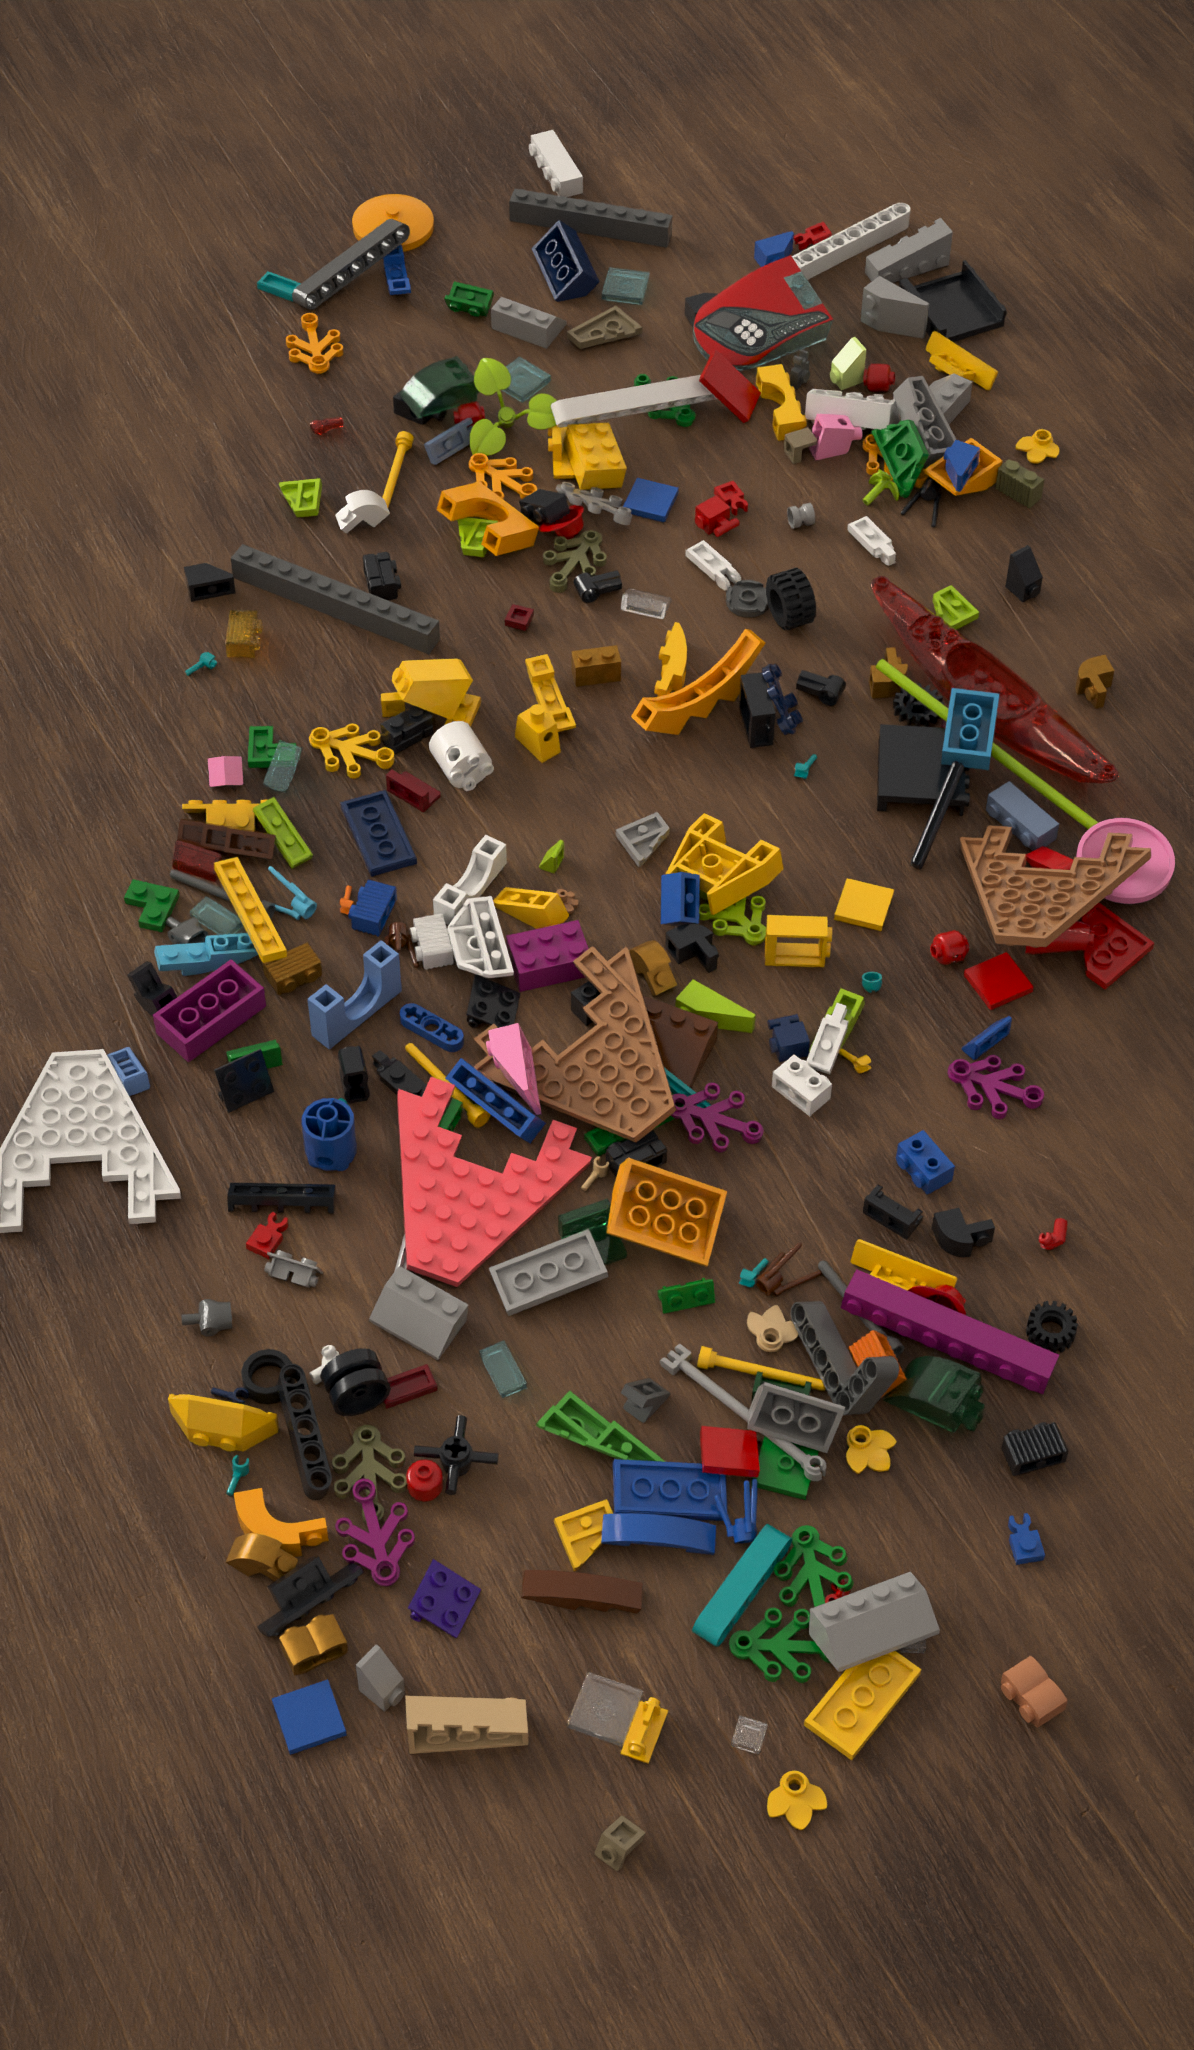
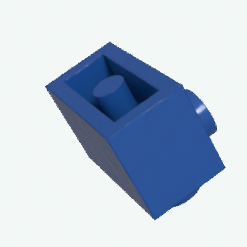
M685 872L661 875V924L677 927L684 924H699L700 875Z
M924 1130L898 1144L897 1164L901 1169H905L909 1173L914 1184L918 1188H922L927 1195L953 1180L954 1164Z

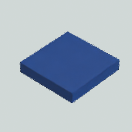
M637 478L623 507L631 509V514L665 522L679 494V488Z
M328 1679L272 1698V1703L290 1755L347 1735Z

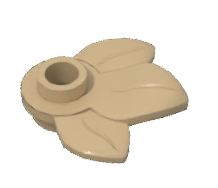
M774 1305L766 1310L763 1316L754 1312H750L748 1315V1329L756 1336L758 1346L766 1352L778 1351L783 1343L793 1342L799 1335L792 1321L785 1322V1318L778 1305ZM766 1339H772L774 1342H769Z

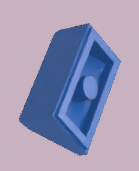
M1008 1016L996 1021L964 1045L962 1051L973 1060L977 1059L1009 1034L1012 1018Z

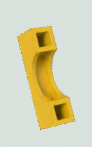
M783 365L758 367L756 385L761 392V398L773 400L781 405L773 410L772 427L777 440H785V434L806 428V417L801 414L800 402L795 399V389L793 386H790V377L788 372L784 371Z

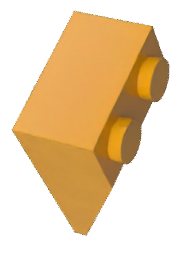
M970 438L965 443L980 448L979 464L961 492L956 491L945 470L946 460H944V456L924 469L925 474L955 496L988 489L996 483L998 468L1003 460L973 438Z

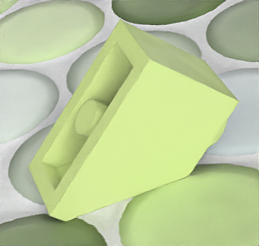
M856 337L851 338L832 361L830 379L841 390L863 383L866 348Z

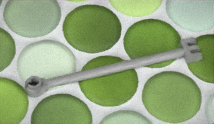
M678 1344L675 1347L677 1353L671 1350L667 1354L668 1359L663 1357L659 1361L660 1365L673 1376L679 1370H682L748 1422L749 1409L689 1363L692 1360V1352L683 1345ZM763 1434L801 1464L806 1478L812 1481L822 1480V1476L825 1477L826 1462L820 1456L806 1455L789 1441ZM811 1465H820V1468L812 1467Z

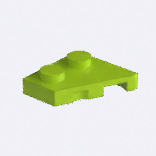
M320 478L279 482L280 490L296 517L318 516L322 491Z
M468 517L457 520L463 555L484 557L488 549L481 545L486 526L498 521Z

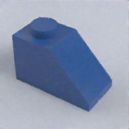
M793 231L755 241L754 258L760 267L790 256L793 250Z
M955 440L951 447H947L944 453V460H946L945 470L956 491L961 492L979 464L980 448L959 440Z

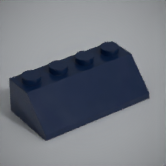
M560 220L531 248L550 291L557 302L585 297L600 282L577 232Z

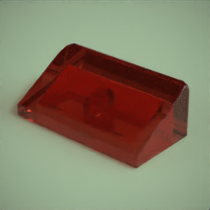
M177 840L172 862L173 869L212 882L217 881L218 876L214 870V863L222 861L221 854Z

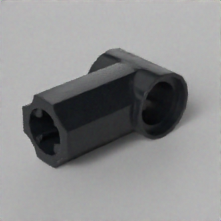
M618 570L592 576L590 573H582L573 582L581 600L585 603L594 602L600 594L622 589Z
M805 670L801 671L796 683V689L818 696L819 700L828 706L837 704L846 688L845 681L837 675H830L828 678Z

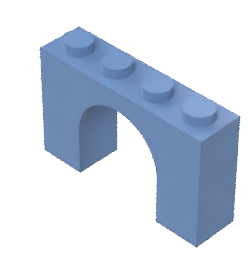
M382 940L363 954L364 977L359 988L350 999L344 1002V998L327 984L308 998L311 1034L329 1050L402 991L399 953Z

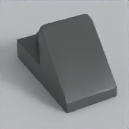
M650 1378L626 1383L621 1391V1394L628 1398L623 1408L644 1423L668 1399L671 1393Z

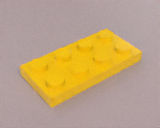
M896 1651L848 1668L805 1719L804 1726L850 1760H853L920 1676L921 1669Z

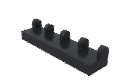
M230 1183L227 1194L228 1212H234L235 1205H251L252 1212H258V1205H278V1213H284L285 1206H304L305 1213H311V1206H328V1213L334 1214L336 1184Z

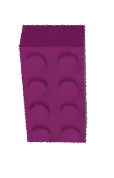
M231 959L153 1014L156 1034L189 1063L266 1007L264 987Z

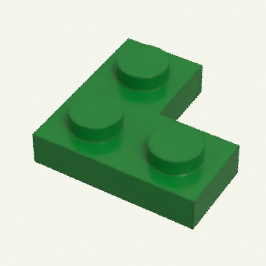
M250 726L248 768L296 767V743L273 744V726Z
M133 879L124 896L125 904L144 908L138 920L140 928L163 932L166 920L170 917L180 894L178 889Z

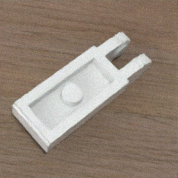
M704 540L686 550L685 556L712 580H716L717 585L722 590H728L731 585L729 580L734 584L741 581L740 574L732 567V564Z

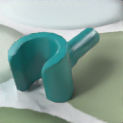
M209 652L202 653L199 662L185 671L186 675L189 676L203 666L213 669L217 665V661L214 660L215 656Z
M813 754L805 764L797 762L794 776L806 779L809 768L817 759V755Z
M764 1258L752 1271L743 1268L739 1284L751 1288L754 1287L755 1279L769 1261Z
M239 1455L233 1457V1476L226 1492L227 1495L233 1496L240 1478L249 1473V1458L246 1459L245 1464L238 1465Z

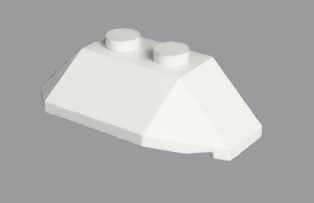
M492 896L467 899L447 928L458 968L487 978L512 976L514 971Z

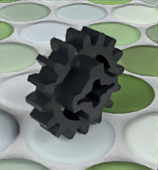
M929 685L922 688L944 705V702H942L943 696H937V689L930 691ZM903 688L900 689V693L896 692L893 709H895L894 715L899 716L900 722L906 720L907 726L913 723L918 727L920 724L928 727L929 722L936 724L937 719H941V717Z

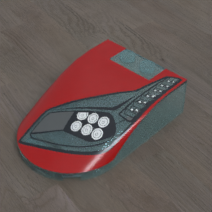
M790 255L756 269L706 302L696 314L693 325V339L698 350L706 359H709L711 353L717 350L737 370H748L826 340L833 318Z

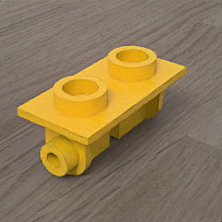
M650 1697L648 1701H640L621 1750V1755L649 1764L668 1714V1710L659 1706L660 1701L658 1699Z

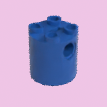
M323 1098L314 1101L305 1109L302 1115V1131L305 1154L309 1165L325 1171L346 1170L357 1153L354 1114L350 1106L335 1098Z

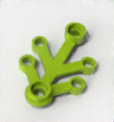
M699 890V896L708 900L707 893ZM754 896L751 899L750 908L753 911L751 921L744 915L746 897L736 902L735 906L731 905L715 915L710 913L708 904L699 905V919L703 921L715 920L712 931L717 936H743L750 945H759L766 937V927L761 924L762 911H764L766 903L762 896ZM726 921L737 922L740 926L727 925Z

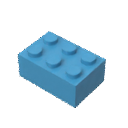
M952 688L941 764L951 765L953 761H957L967 768L989 770L999 702L998 693Z

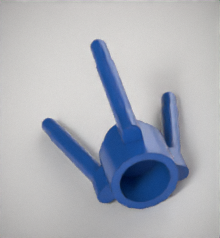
M756 1478L752 1479L751 1497L750 1483L748 1480L744 1482L745 1518L735 1519V1525L733 1526L720 1496H715L718 1509L726 1526L727 1537H734L735 1544L750 1543L757 1537L758 1481Z

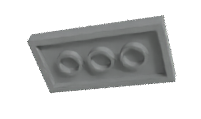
M589 1229L489 1268L508 1316L609 1277Z

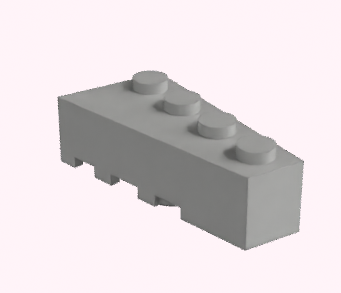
M942 218L935 220L934 225L918 229L919 233L911 237L905 236L896 245L891 246L889 244L867 256L865 274L871 281L881 276L893 283L948 266L953 235L952 230Z
M923 376L909 377L893 392L901 421L906 419L912 420L917 427L929 453L923 467H928L944 456L947 447H951L956 438Z

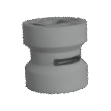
M811 503L802 504L799 508L797 506L787 508L788 522L792 529L799 528L801 524L806 526L815 524V512Z

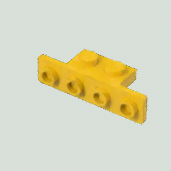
M937 331L932 332L925 350L932 354L929 362L935 365V369L949 375L957 374L975 382L986 390H991L998 374L996 369Z
M557 425L548 429V437H552L548 438V452H553L554 479L575 478L563 446L567 427L559 428Z
M189 800L188 804H182V809L185 813H206V823L255 831L253 808L259 804H251L250 800H237L236 804H227L226 800H213L212 804H203L201 800Z
M858 1239L855 1243L850 1262L872 1271L870 1275L905 1290L920 1285L935 1288L939 1285L947 1284L955 1288L957 1277L861 1239Z

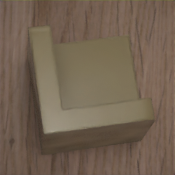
M809 427L785 434L784 452L793 464L801 462L802 449L816 445L817 439Z

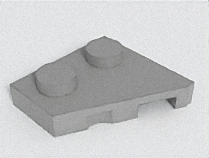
M656 812L616 829V837L637 866L641 867L667 838L670 828L660 814Z

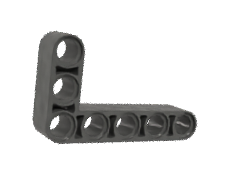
M821 1301L795 1302L790 1312L792 1322L832 1402L845 1407L843 1415L867 1414L897 1379L899 1374L898 1361L893 1356L867 1357L857 1368L824 1303Z

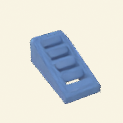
M130 1047L107 1054L129 1096L150 1088L147 1072Z

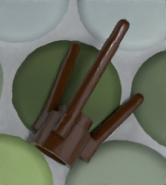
M402 922L390 924L388 935L384 937L385 943L389 947L390 945L395 947L398 952L407 944L414 967H419L411 935H408L407 925Z
M798 1242L786 1255L784 1252H781L766 1270L755 1279L757 1287L764 1295L769 1296L773 1293L778 1297L784 1291L822 1274L818 1270L781 1286L783 1277L778 1270L802 1247L801 1242Z

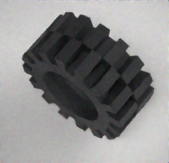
M1044 1301L1043 1306L1037 1304L1035 1310H1031L1026 1335H1029L1028 1340L1030 1343L1034 1342L1039 1347L1051 1349V1352L1056 1353L1057 1349H1059L1060 1353L1064 1352L1065 1347L1069 1349L1072 1342H1074L1078 1323H1076L1077 1317L1076 1315L1072 1316L1073 1310L1071 1308L1066 1311V1305L1063 1303L1058 1307V1301H1053L1052 1305H1049L1048 1301ZM1047 1321L1055 1322L1062 1327V1331L1059 1333H1049L1042 1328V1323Z

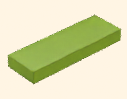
M275 797L253 808L254 814L266 832L276 835L275 845L291 869L312 859V852Z

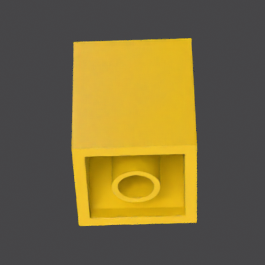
M460 659L402 661L399 668H396L392 675V682L402 701L452 720L473 682Z

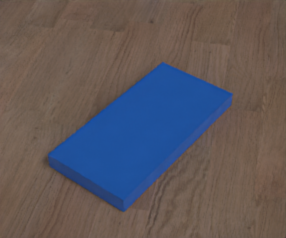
M614 1459V1514H655L694 1520L723 1521L715 1496H720L727 1512L726 1475L702 1473V1464Z

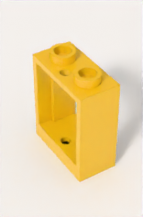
M767 915L765 966L825 967V957L830 958L831 943L827 942H832V927H828L827 917ZM777 937L819 938V943H777Z

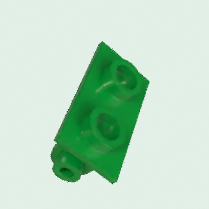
M701 1278L698 1281L685 1283L683 1286L680 1284L669 1287L662 1286L661 1290H657L658 1298L662 1302L663 1314L715 1303L713 1279L705 1280V1278Z

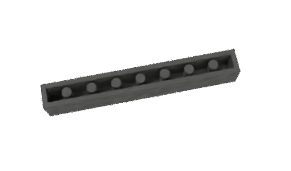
M514 189L509 200L510 221L552 228L560 220L578 233L666 248L672 236L673 215L526 191L524 189Z

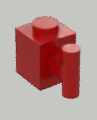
M717 495L697 505L695 508V523L708 535L714 532L715 536L719 537L740 525L737 518L730 520V507Z

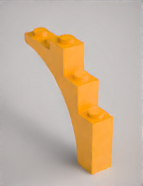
M745 629L725 656L708 672L686 687L668 695L643 697L631 717L646 731L679 735L690 716L707 718L718 699L736 700L740 692V676L748 672L766 643L753 631Z

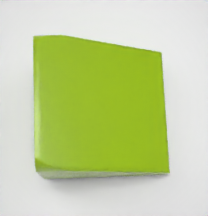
M559 840L546 852L539 865L540 869L551 873L557 871L564 858L563 840Z

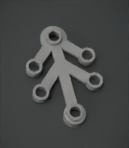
M562 482V484L557 485V492L563 493L566 500H569L571 504L581 506L582 502H584L588 507V511L595 514H600L601 510L604 509L614 514L613 520L615 522L630 525L632 519L631 509L621 506L622 498L610 495L609 499L602 498L604 491L597 487H591L590 491L575 489V485L569 482Z

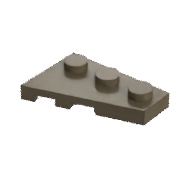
M614 306L567 331V338L579 349L640 335L642 334L643 327L620 308Z

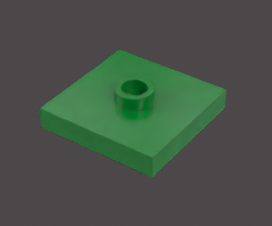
M764 1437L759 1454L760 1472L758 1478H756L758 1481L757 1488L806 1500L811 1480L806 1478L801 1464L767 1437ZM792 1443L806 1455L818 1456L819 1454L818 1450Z

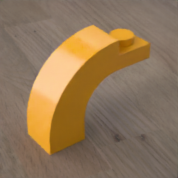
M262 1488L234 1493L238 1520L244 1534L256 1533L274 1538L282 1543L281 1549L294 1557L302 1556L301 1546H317L322 1542L329 1541L325 1518L298 1523H284L276 1520L268 1513L264 1503Z

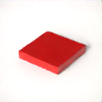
M1007 952L964 970L965 978L989 1010H993L1033 992V985Z
M701 1426L702 1473L758 1478L760 1467L756 1431Z

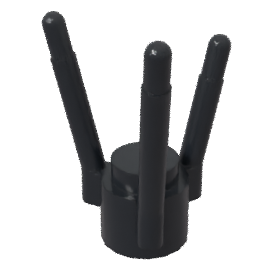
M931 477L927 478L922 487L918 489L914 497L901 511V515H904L920 496L927 501L934 499L932 527H936L939 500L942 496L939 492L941 485Z

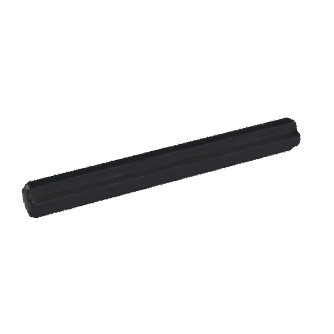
M953 761L912 857L910 863L912 867L922 869L964 770L962 763Z

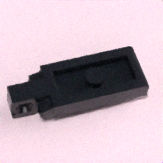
M380 1050L372 1055L373 1065L377 1068L376 1073L379 1075L380 1081L397 1095L398 1090L401 1089L420 1097L423 1096L427 1085L399 1060L397 1061L394 1057L389 1059Z

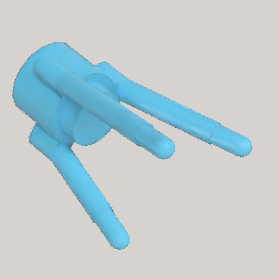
M269 866L268 870L295 895L291 902L293 910L276 904L275 910L288 914L296 920H299L301 916L304 919L310 918L317 908V903L307 897L294 883L286 880L272 866Z

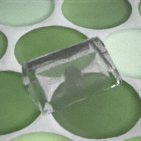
M629 588L623 593L621 610L664 619L672 599Z

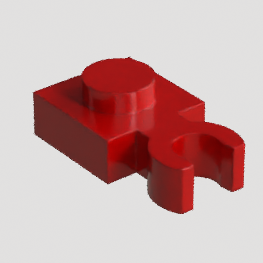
M823 221L806 228L805 234H796L794 236V243L798 244L799 250H804L810 244L815 245L831 237L832 233Z
M734 480L714 487V495H717L728 506H731V513L734 516L738 515V508L748 512V503L744 500V493Z
M270 1213L267 1219L268 1225L264 1226L259 1223L246 1242V1249L270 1259L271 1257L267 1253H274L283 1241L282 1232L288 1228V1218L285 1217L282 1222L275 1223L277 1219L276 1213Z

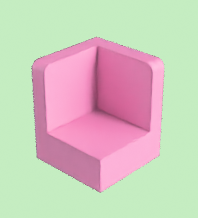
M221 756L208 758L210 787L243 785L242 757Z

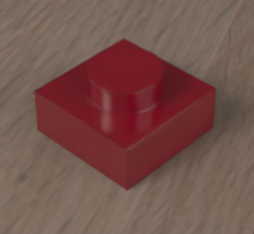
M512 604L505 618V626L527 631L534 617V609Z

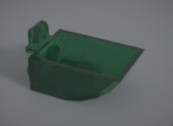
M456 356L432 363L423 368L405 384L399 394L417 418L474 402L477 400L479 391L474 384V375L468 370L467 365L463 364L459 357Z
M934 1356L917 1357L910 1361L903 1371L907 1380L891 1390L883 1399L887 1403L953 1433L956 1432L961 1423L965 1424L969 1431H975L977 1423H980L983 1419L982 1411L985 1408V1404L978 1401L983 1393L981 1373L954 1361Z

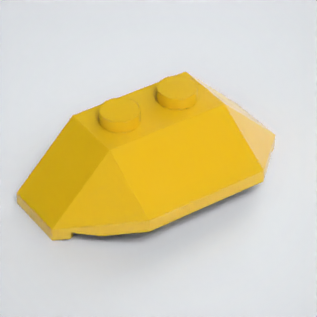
M169 1394L168 1397L171 1414L188 1440L198 1446L211 1445L220 1447L225 1451L237 1450L244 1452L278 1433L279 1430L277 1414L272 1412L266 1413L261 1409L248 1405L195 1395Z

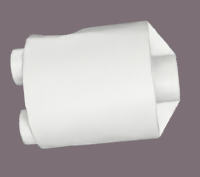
M463 721L448 723L438 729L431 737L429 750L454 787L463 788L465 791L473 790L477 783L493 772L494 767L490 756L468 723Z

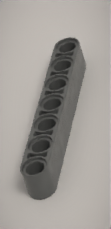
M394 219L386 220L298 285L292 294L293 301L307 309H315L405 242L410 235L409 226Z

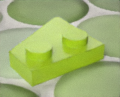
M952 585L933 594V604L943 636L979 618V611Z

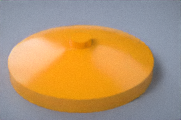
M387 194L371 198L356 209L352 218L353 233L358 241L388 219H394L408 225L410 235L401 244L403 252L424 244L431 237L434 230V217L431 209L421 200L402 194Z

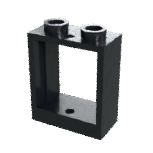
M762 672L740 676L739 711L750 748L771 746L774 740L776 713L772 699L767 692L768 685Z

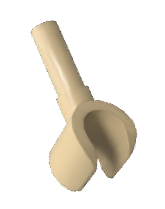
M599 1156L594 1159L592 1173L581 1186L583 1191H587L595 1179L607 1175L609 1162L604 1166H599L601 1157Z

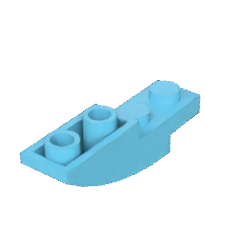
M247 933L210 935L205 937V942L161 945L155 946L154 951L159 971L181 970L183 976L215 971L231 959L236 964H239L258 955Z

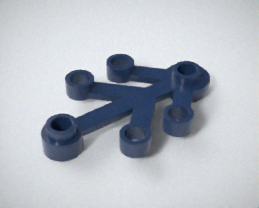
M770 663L762 668L763 677L769 685L767 692L781 715L777 719L780 730L784 735H793L796 733L795 728L797 725L803 722V718L797 709L789 714L787 709L798 705V701L792 692L783 696L779 683V677L782 676L781 669L776 663L773 665Z

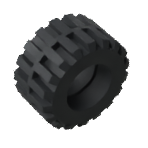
M795 567L770 575L767 578L766 596L773 618L783 630L787 631L814 621L816 617L815 596L808 578L801 569Z

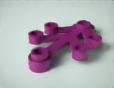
M990 1055L984 1060L971 1064L964 1059H957L948 1067V1077L953 1082L961 1084L968 1097L967 1106L972 1110H979L983 1105V1096L976 1092L973 1083L981 1085L992 1105L991 1114L996 1119L1005 1118L1008 1110L1007 1105L1002 1102L997 1091L1023 1100L1026 1107L1030 1109H1035L1043 1103L1044 1091L1039 1086L1030 1085L1025 1089H1021L1002 1082L1010 1078L1014 1081H1021L1025 1074V1068L1021 1064H1013L1010 1068L998 1071L1001 1059L996 1055ZM987 1070L994 1073L982 1075L977 1072Z
M708 1083L704 1090L688 1097L684 1094L672 1095L674 1103H682L684 1106H676L677 1110L671 1116L682 1121L688 1132V1139L693 1144H699L703 1141L704 1130L695 1125L691 1116L701 1120L713 1141V1148L717 1152H725L727 1150L729 1139L720 1133L716 1124L742 1133L743 1140L749 1144H756L762 1139L764 1130L759 1122L749 1121L745 1123L720 1114L732 1108L739 1109L743 1106L745 1097L740 1091H733L728 1099L706 1108L695 1105L707 1099L716 1100L719 1097L720 1087L716 1083ZM714 1089L716 1093L710 1094L708 1090ZM738 1097L741 1101L734 1102L732 1098ZM749 1128H755L758 1131L753 1133ZM697 1132L700 1134V1137L695 1138L692 1136V1133ZM723 1141L725 1145L719 1146L716 1142Z
M360 1479L353 1485V1495L357 1502L362 1503L369 1533L353 1525L351 1520L345 1517L337 1520L335 1528L339 1536H350L374 1549L376 1560L359 1552L358 1547L354 1544H348L343 1548V1559L347 1563L356 1562L370 1570L376 1584L384 1587L391 1586L397 1582L400 1576L399 1560L405 1550L412 1547L415 1543L414 1532L410 1529H402L398 1533V1542L389 1556H387L385 1545L399 1522L407 1518L408 1509L402 1502L393 1504L390 1510L391 1514L380 1530L373 1504V1499L376 1496L375 1485L369 1479ZM367 1489L370 1491V1494L367 1497H362L360 1492ZM397 1508L405 1510L401 1516L395 1515L394 1511ZM343 1523H347L349 1525V1529L346 1531H341L339 1529V1526ZM408 1534L412 1538L409 1542H403L401 1540L402 1536ZM355 1550L356 1555L353 1558H349L346 1556L347 1551ZM389 1569L391 1574L388 1577H383L381 1571Z

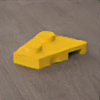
M607 1499L554 1518V1524L574 1571L579 1570L602 1545L603 1514H613Z

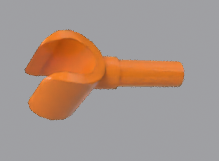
M346 886L345 896L340 899V912L349 915L351 906L356 904L355 901L350 900L351 886Z

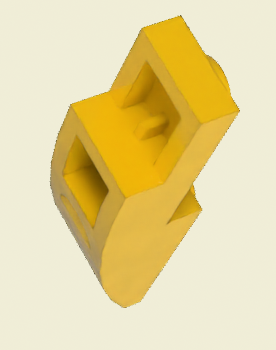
M677 622L674 623L672 631H667L665 647L661 646L659 652V660H662L661 681L657 680L654 694H657V697L672 693V690L678 691L683 688L685 683L687 645L680 623Z

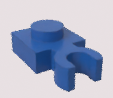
M1024 1513V1524L1022 1525L1015 1522L1013 1515L1010 1516L1008 1527L1014 1534H1010L1009 1542L1016 1565L1043 1561L1045 1553L1038 1530L1029 1531L1031 1523L1029 1514Z

